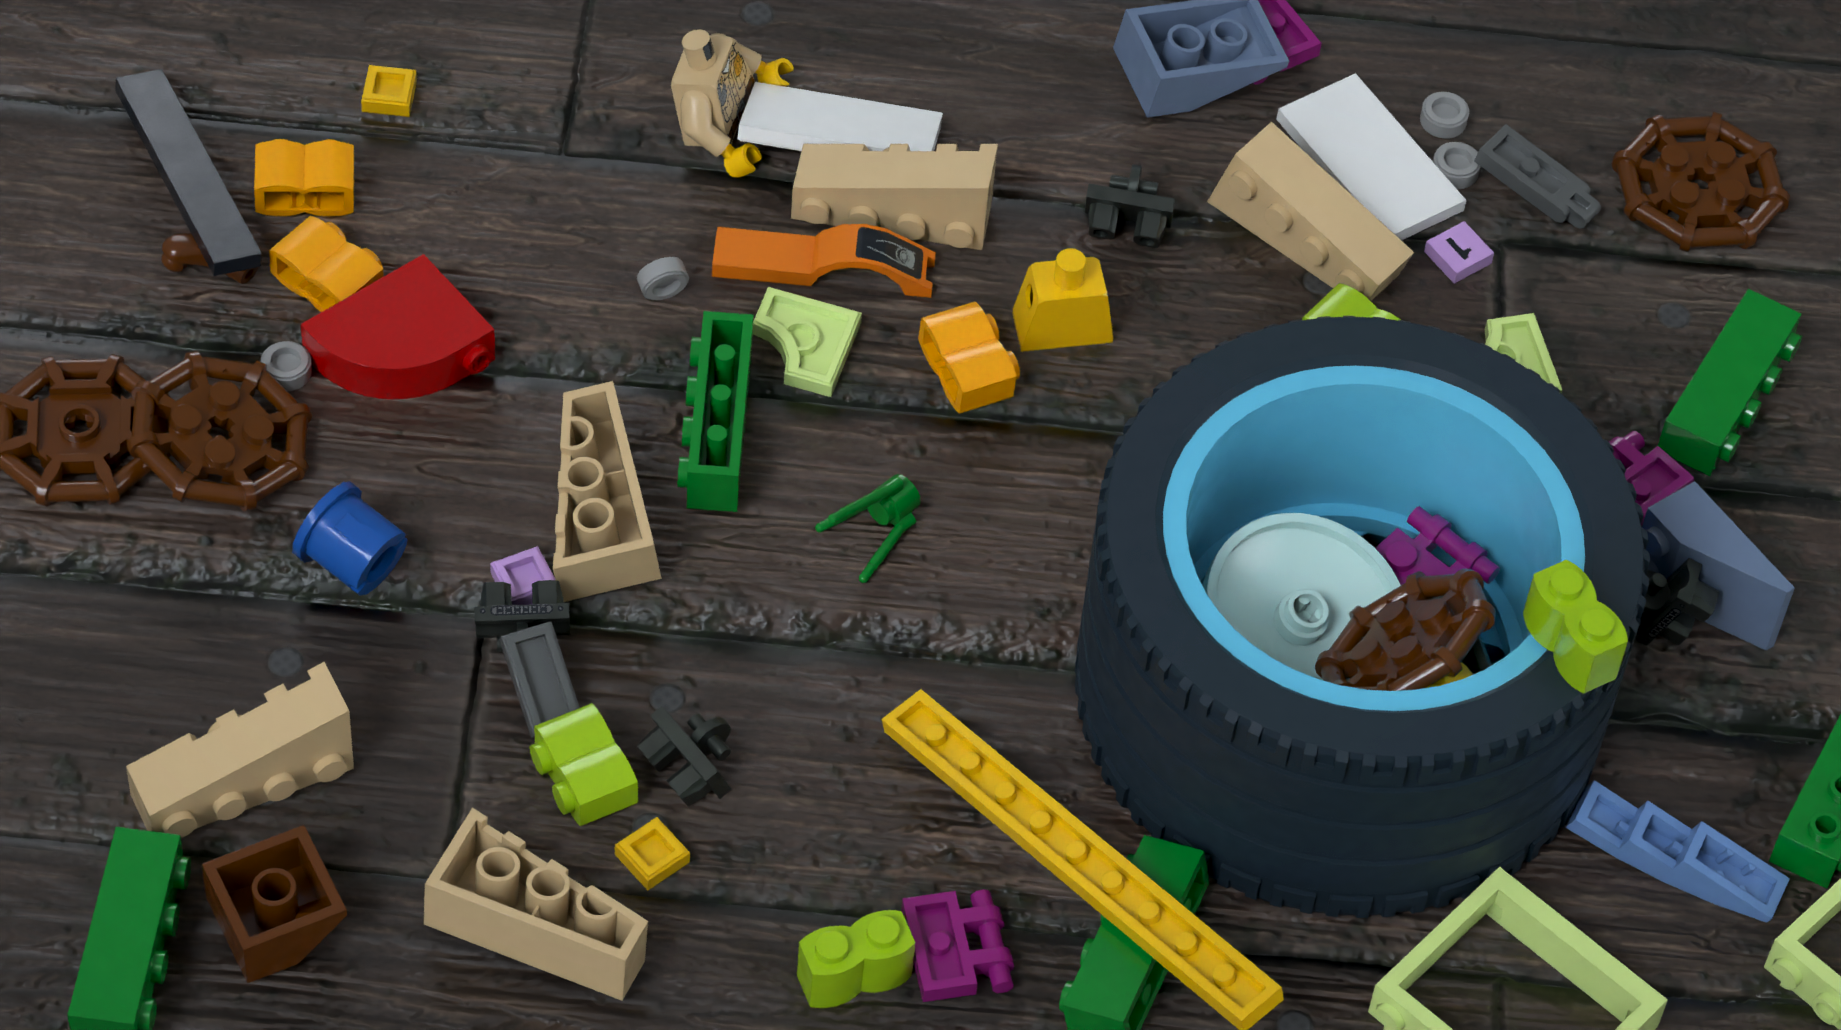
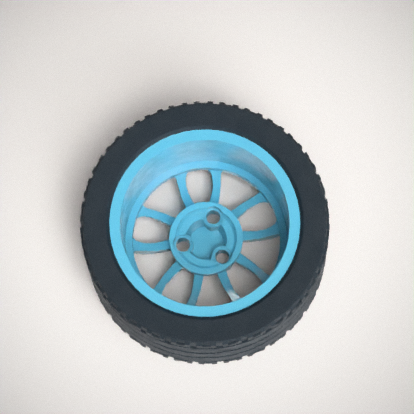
M1325 316L1317 317V319L1292 320L1281 325L1272 324L1255 332H1245L1237 335V338L1232 341L1225 340L1215 345V349L1208 353H1200L1191 358L1189 365H1181L1174 370L1172 378L1168 382H1160L1153 389L1152 397L1144 398L1139 404L1137 416L1128 419L1123 429V436H1119L1114 444L1113 455L1107 462L1104 480H1102L1077 643L1075 694L1078 695L1079 700L1077 707L1079 719L1083 720L1082 732L1085 740L1089 741L1092 745L1091 756L1094 763L1102 766L1101 777L1106 785L1113 786L1116 791L1115 799L1121 807L1130 810L1131 819L1138 826H1144L1151 833V837L1203 850L1208 876L1217 880V884L1227 889L1231 887L1245 893L1246 897L1254 900L1259 898L1270 902V905L1280 908L1283 905L1300 909V912L1325 913L1326 916L1338 917V915H1355L1356 918H1369V915L1391 917L1395 916V913L1410 911L1412 914L1424 912L1425 908L1431 906L1440 908L1447 906L1449 901L1456 898L1466 899L1499 867L1508 874L1513 875L1520 870L1523 861H1532L1538 855L1540 847L1543 844H1550L1556 837L1559 827L1566 825L1572 810L1581 798L1585 787L1588 786L1646 602L1645 596L1649 585L1647 570L1650 564V553L1646 550L1648 544L1647 531L1641 527L1644 515L1641 506L1635 502L1637 493L1633 484L1627 482L1625 478L1626 469L1624 465L1614 457L1613 447L1607 440L1602 439L1597 432L1598 427L1592 420L1585 418L1581 413V409L1574 402L1566 399L1557 387L1552 383H1547L1538 373L1532 369H1527L1510 356L1501 354L1483 343L1479 344L1464 338L1465 336L1443 331L1440 328L1429 325L1424 326L1411 323L1410 321H1397L1382 317ZM1420 506L1432 516L1439 514L1449 521L1452 525L1451 530L1469 544L1472 542L1479 544L1488 551L1487 558L1500 567L1497 577L1490 584L1484 582L1483 588L1487 602L1492 604L1496 610L1494 625L1489 630L1481 633V638L1493 665L1458 681L1417 690H1366L1320 680L1286 666L1251 644L1217 610L1202 586L1211 561L1223 544L1240 528L1259 518L1281 513L1316 515L1351 529L1367 542L1380 544L1396 528H1399L1410 538L1415 539L1420 532L1408 524L1407 519L1411 512ZM1439 546L1431 552L1448 567L1457 561ZM1564 560L1577 565L1589 577L1595 588L1597 601L1605 604L1619 617L1628 637V643L1617 678L1584 694L1573 688L1561 676L1555 665L1553 652L1543 647L1534 639L1525 624L1523 616L1534 573Z

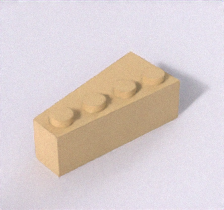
M1270 122L1234 155L1207 201L1330 287L1334 288L1339 283L1348 285L1362 293L1370 301L1399 276L1414 254L1404 242L1273 122Z
M803 144L792 189L791 219L832 226L868 224L886 228L909 240H922L947 244L956 248L982 250L992 204L998 144H980L979 151H958L957 144H937L936 151H910L909 144H890V147L883 151H869L865 144Z
M613 381L564 392L560 440L561 467L560 471H558L559 502L555 523L556 552L553 556V573L555 580L560 583L564 602L662 579Z
M325 662L307 670L311 679L287 691L283 683L264 693L268 702L243 715L237 714L233 709L216 718L217 722L209 728L204 736L197 739L195 735L188 733L127 765L130 795L147 831L177 834L183 838L194 829L218 820L233 819L249 808L268 801L283 800L299 789L318 782L333 781L345 772L354 769L349 709Z
M472 807L425 883L424 925L623 1001L645 962L648 921L595 886L591 885L585 888L568 876L569 869L555 860L551 859L547 863L525 849L526 842L510 831L505 834L500 833L487 824V816Z

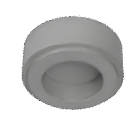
M1433 93L1423 102L1420 114L1421 125L1429 134L1435 137H1456L1463 133L1467 126L1469 117L1468 104L1463 98L1454 93Z
M1462 142L1445 143L1434 154L1433 163L1456 189L1472 186L1477 181L1481 168L1480 165L1474 162L1478 152L1472 146Z
M664 257L644 266L637 275V281L645 298L663 300L681 292L686 287L689 276L681 259L677 257Z
M292 341L278 342L269 346L262 354L261 362L267 364L266 370L287 391L300 389L310 380L312 375L311 356L308 350L301 344Z

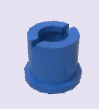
M351 481L342 482L331 489L309 512L296 534L292 553L304 563L314 560L361 596L374 590L394 569L405 550L407 538H405L406 534L361 500L362 491Z

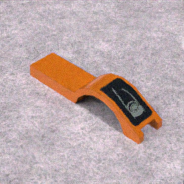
M841 224L822 230L816 236L717 227L712 277L812 286L818 277L832 270L860 268L870 269L888 276L901 287L906 296L931 298L933 283L926 280L927 267H934L936 252L891 230L868 224Z

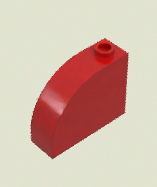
M424 254L300 324L302 346L310 353L313 367L325 378L341 388L372 398L394 400L433 394L457 383L470 374L482 372L495 360L494 328Z

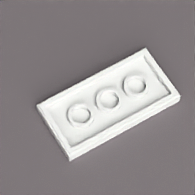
M1356 73L1278 109L1276 120L1299 147L1401 241L1464 211L1466 199Z
M755 82L739 123L737 140L802 151L803 144H865L869 151H883L890 147V144H909L910 151H934L941 129L943 113Z

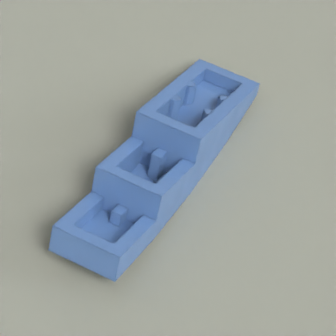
M1595 780L1585 788L1566 826L1570 831L1615 858L1664 883L1715 905L1766 923L1772 919L1790 880L1789 877L1703 821L1691 829L1653 803L1646 801L1641 807L1637 808Z

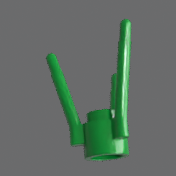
M895 474L871 493L840 508L838 511L830 514L825 520L817 523L815 530L819 533L824 532L868 509L870 515L877 523L881 525H887L888 523L895 525L859 575V581L866 583L902 534L916 524V519L911 512L920 506L919 492L907 477Z

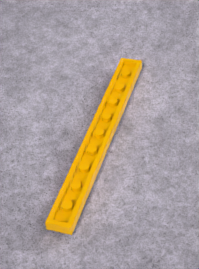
M922 689L881 719L884 732L1238 1030L1250 1029L1284 1000L1282 987Z

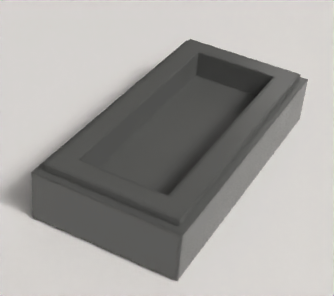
M551 621L500 637L499 641L531 739L535 738V725L580 707Z

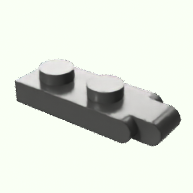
M1507 124L1479 149L1474 162L1556 222L1561 223L1566 220L1574 227L1582 229L1601 210L1600 203L1590 195L1591 189L1587 183Z

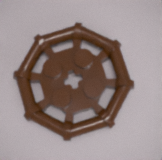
M1712 112V116L1663 118L1661 115L1652 116L1646 120L1645 128L1624 150L1617 151L1613 156L1612 168L1619 176L1626 203L1624 208L1625 215L1630 221L1638 220L1680 245L1679 250L1689 252L1690 248L1732 245H1738L1742 249L1749 248L1756 244L1757 236L1778 213L1784 212L1789 206L1790 195L1782 185L1775 161L1777 154L1775 147L1770 142L1762 143L1721 118V113ZM1705 135L1703 141L1677 142L1674 138ZM1654 145L1661 153L1654 163L1642 159ZM1734 148L1745 155L1740 158L1737 157ZM1758 170L1763 188L1751 187L1748 175ZM1694 179L1705 181L1708 183L1707 189H1700L1697 183L1689 181ZM1640 181L1649 182L1652 194L1646 195L1643 193ZM1745 206L1755 209L1747 219H1742L1736 213L1740 208L1742 211ZM1669 209L1679 215L1678 222L1667 216Z
M198 351L188 352L185 354L184 360L149 381H139L132 390L135 405L132 437L128 440L127 447L132 457L140 458L173 492V499L181 503L185 499L240 506L242 511H250L256 509L259 501L292 480H302L308 472L309 465L305 460L308 423L312 419V414L308 405L299 404L266 370L267 364L259 360L252 364L201 356ZM207 377L242 382L240 389L229 381H218L213 385H209ZM189 381L192 391L176 401L166 395L168 392ZM256 390L279 412L268 414L253 398ZM154 415L168 419V433L155 434L153 432ZM220 427L226 429L229 432L230 439H226L222 435L213 438L209 435L211 428ZM287 432L285 452L271 448L272 434ZM170 453L186 470L182 472L165 454ZM261 467L270 470L254 481L247 477ZM209 474L222 475V482H228L230 484L202 481L198 479H208Z
M115 354L101 359L54 360L52 355L42 358L40 366L7 392L0 393V471L2 470L35 497L36 503L48 507L52 502L107 501L109 505L120 502V496L152 470L140 458H134L112 476L111 470L118 467L122 461V456L129 452L127 442L132 437V419L135 405L133 397L126 399L121 395L120 400L112 393V388L119 384L132 394L136 384L145 379L127 366L122 356ZM68 379H96V380H68ZM49 384L50 395L41 402L39 397L34 401L29 400ZM154 415L153 432L155 434L168 433V419ZM17 419L27 421V434L13 437L14 421ZM81 420L86 421L87 427L90 428L81 433L68 430L75 428L76 421ZM170 453L165 454L168 458H170ZM31 454L36 456L44 468L42 476L21 459ZM95 473L97 478L96 481H61L63 474Z
M1467 568L1448 575L1426 576L1421 571L1409 574L1406 583L1366 607L1356 606L1349 612L1351 619L1329 650L1323 651L1318 655L1315 664L1316 673L1324 681L1334 684L1382 691L1423 689L1445 676L1455 677L1463 670L1460 663L1481 633L1492 628L1495 622L1496 610L1492 604L1487 602L1484 595L1483 578L1479 573ZM1443 596L1441 599H1432V597Z

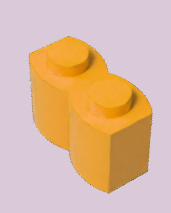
M275 139L256 144L255 212L269 216H292L303 212L316 216H343L353 213L354 145L333 139L312 142L306 145L285 139Z
M309 216L269 250L270 272L289 290L307 298L320 312L384 277L383 265L373 251L367 248L361 249L347 242L344 233L337 225L332 222H324L314 216Z
M971 302L921 318L918 336L920 346L930 367L939 376L949 402L959 414L1013 397L1016 380L1020 377L1019 364L1014 353L1006 351L998 341V326L990 313L985 314L977 302Z

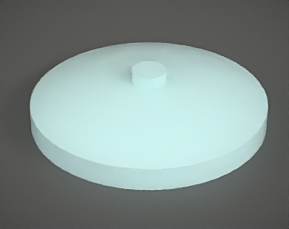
M1281 513L1259 518L1236 531L1223 544L1211 561L1202 586L1222 616L1251 644L1286 666L1323 680L1315 670L1317 657L1321 652L1330 649L1351 619L1349 612L1356 606L1366 607L1401 585L1384 557L1369 542L1351 529L1316 515Z

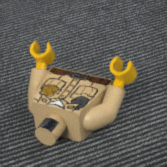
M700 29L690 31L682 39L684 50L671 82L685 146H701L715 157L722 155L728 174L735 178L744 177L756 171L753 164L762 159L760 151L754 144L747 143L736 149L731 145L755 83L753 74H757L758 82L786 87L789 86V83L783 80L780 75L792 72L794 67L785 58L765 63L761 61L762 57L759 53L724 34L714 33L709 35L708 32Z

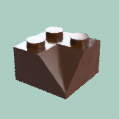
M305 825L202 864L206 899L247 984L299 964L347 916V909Z

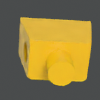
M1068 248L1060 251L1054 261L1035 262L1028 267L1012 311L1021 352L1113 343L1109 301L1099 259L1085 257L1081 251Z

